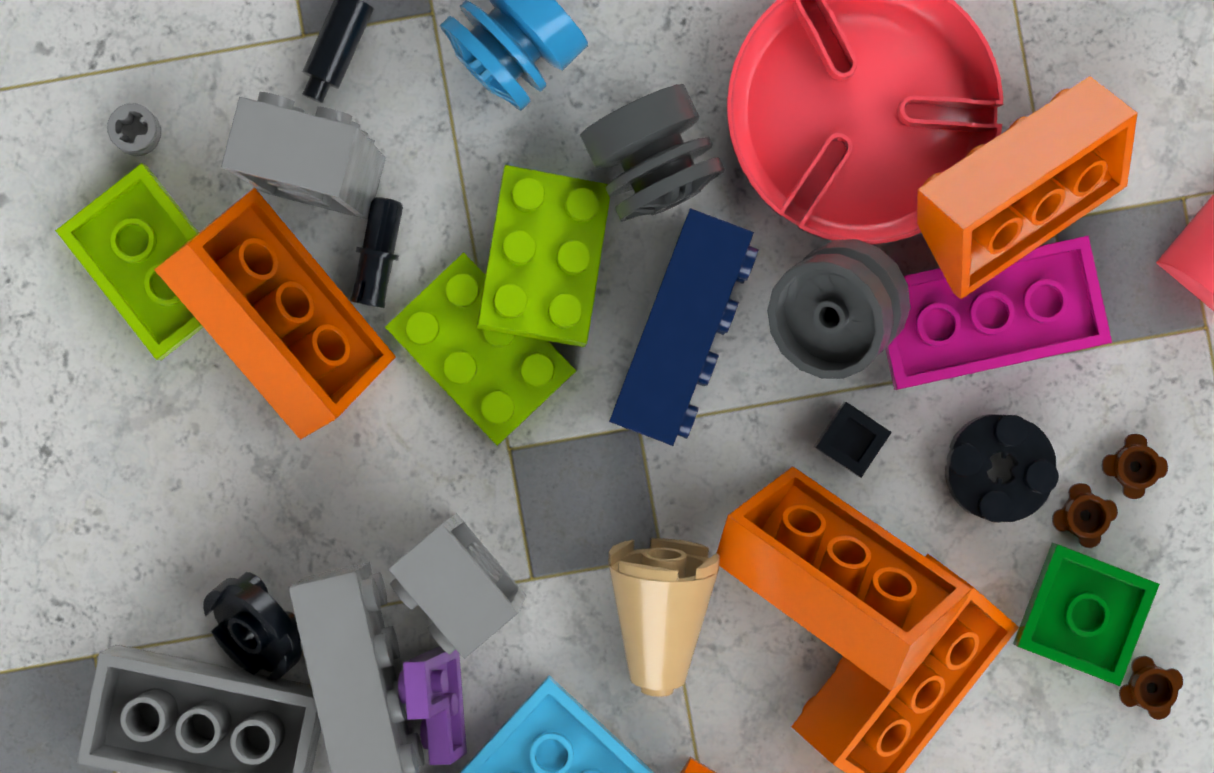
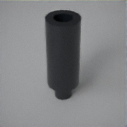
M362 0L333 1L302 71L310 77L302 95L316 102L323 103L330 86L339 89L374 10L372 6Z

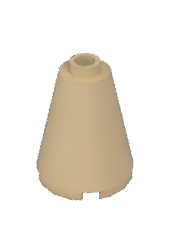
M651 538L650 549L634 550V540H629L612 546L609 551L608 564L630 680L636 686L641 687V692L646 695L655 697L669 696L673 694L674 689L685 684L719 572L720 556L716 553L711 558H708L709 547L684 540Z

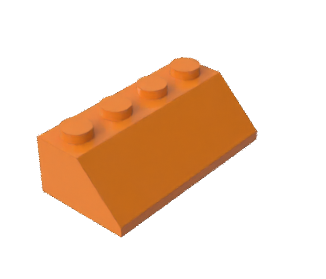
M1089 76L1072 88H1066L1058 92L1048 104L1031 115L1020 117L1008 130L987 144H980L974 147L964 159L943 173L939 172L930 176L918 188L917 226L953 293L960 299H963L1126 188L1138 113Z
M255 187L154 269L300 440L337 419L396 358L394 353Z
M793 466L727 516L716 552L720 556L719 566L890 691L894 690L925 660L972 590Z
M929 554L925 556L927 559L972 590L925 660L894 690L890 691L843 656L838 662L834 673L819 692L806 702L801 715L791 726L828 761L845 773H905L1019 628L973 586Z

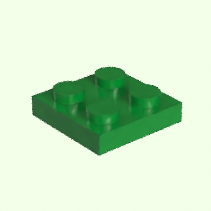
M1052 543L1013 644L1073 669L1121 686L1160 584Z

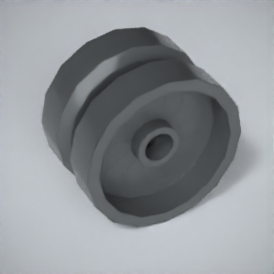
M858 239L833 240L815 249L801 262L789 269L772 289L767 313L770 333L782 355L799 370L821 379H844L863 371L893 342L905 328L911 306L908 284L897 263L879 247Z

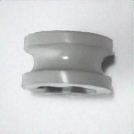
M128 103L118 107L110 115L107 123V133L110 140L124 153L132 156H144L157 147L161 138V126L158 119L145 106L137 103ZM135 116H141L142 118L139 122L148 127L146 135H137L134 143H127L130 138L121 132L123 124L131 125Z

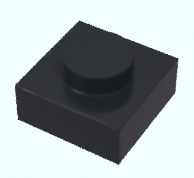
M843 402L814 445V448L862 478L892 432L848 402Z

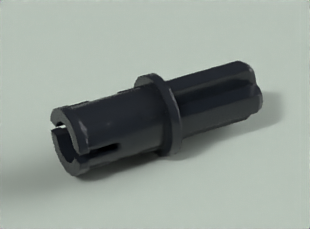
M376 197L371 202L362 248L356 247V252L360 253V258L350 298L351 302L385 308V298L393 260L398 261L399 255H395L394 250L403 205L397 200Z

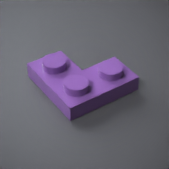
M438 646L403 662L404 670L400 672L398 678V694L400 701L406 704L407 720L422 719L420 738L423 748L428 749L429 765H451L467 754L460 654L456 649L451 654H448L441 646Z

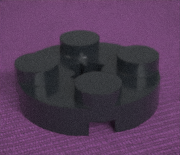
M988 414L975 418L965 424L954 435L949 446L947 466L945 465V480L952 497L968 513L990 522H1015L1032 515L1043 506L1050 492L1057 485L1059 473L1056 468V456L1052 444L1039 427L1020 416ZM998 452H1001L1002 459H1006L1008 454L1014 463V466L1010 469L1012 477L1004 483H1001L1002 479L999 477L993 482L987 474V471L993 467L989 458Z
M246 572L238 579L228 578L207 594L203 603L205 617L213 611L218 623L211 632L224 652L245 671L255 675L262 668L272 672L267 678L268 680H278L299 662L302 650L295 614L283 610L276 600L268 594L266 585L257 575Z

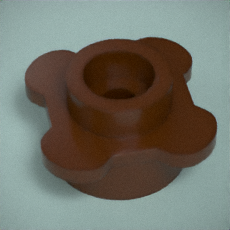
M1141 434L1128 435L1124 440V446L1114 455H1106L1101 464L1103 473L1107 476H1113L1122 485L1123 495L1130 499L1143 497L1145 489L1155 484L1159 478L1165 477L1168 472L1166 459L1159 457L1152 448L1148 447L1146 437ZM1133 461L1139 463V469L1136 472L1130 469V464Z
M1077 483L1069 488V499L1063 508L1053 513L1052 523L1058 531H1069L1078 537L1081 546L1093 548L1100 544L1101 535L1107 531L1111 521L1116 519L1118 509L1112 500H1103L1099 496L1092 494L1089 485ZM1084 510H1087L1090 514L1089 519L1086 521L1080 518V513Z
M1139 656L1132 661L1131 668L1133 673L1128 684L1120 688L1119 698L1127 707L1137 705L1147 710L1149 716L1153 719H1164L1170 714L1171 707L1177 700L1178 690L1183 686V677L1174 668L1165 670L1156 666L1152 658ZM1149 683H1154L1156 686L1155 691L1149 693L1146 689Z

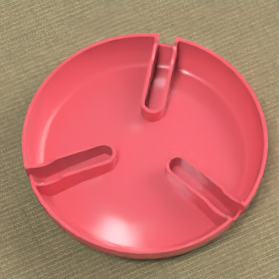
M777 0L760 16L740 47L729 81L727 120L730 139L741 170L756 193L775 213L785 217L797 225L799 229L830 241L858 239L875 245L902 240L921 233L917 226L918 188L933 174L943 173L964 159L974 147L980 144H987L1001 134L1002 124H997V107L1003 105V90L998 66L987 40L969 14L954 0Z

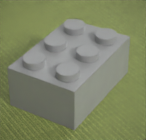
M457 513L439 525L388 569L395 577L390 585L402 602L412 610L419 605L433 622L428 627V631L435 641L448 654H451L456 649L464 659L519 613L526 594Z

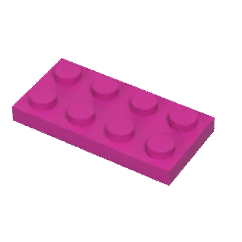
M1089 235L1037 247L963 299H960L953 293L940 268L904 276L909 289L910 311L905 328L885 350L894 390L1112 343Z

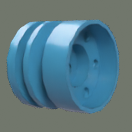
M465 0L460 5V8L474 28L469 31L451 16L440 27L450 40L456 53L455 55L469 72L489 92L507 100L520 111L531 101L516 80L522 77L540 92L546 87L542 74L534 64L540 57L550 65L563 71L588 47V41L582 31L556 0H489L494 6V9L489 14L477 5Z

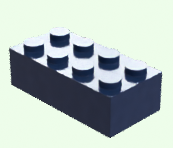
M692 208L689 209L609 422L674 446L677 436L685 439L688 438L699 407L689 404L697 384L701 386L708 385L719 357L718 354L709 350L716 333L721 335L728 333L739 304L738 301L730 299L735 282L744 284V281L748 280L759 249L749 246L754 232Z

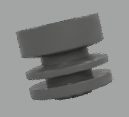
M676 84L641 97L599 119L580 134L596 169L622 165L624 172L606 186L609 197L634 190V195L615 207L621 222L638 216L656 215L671 209L699 194L710 181L725 171L719 157L711 158L698 164L693 162L695 158L712 148L713 144L710 137L693 139L684 142L681 137L682 133L699 120V114L684 84Z

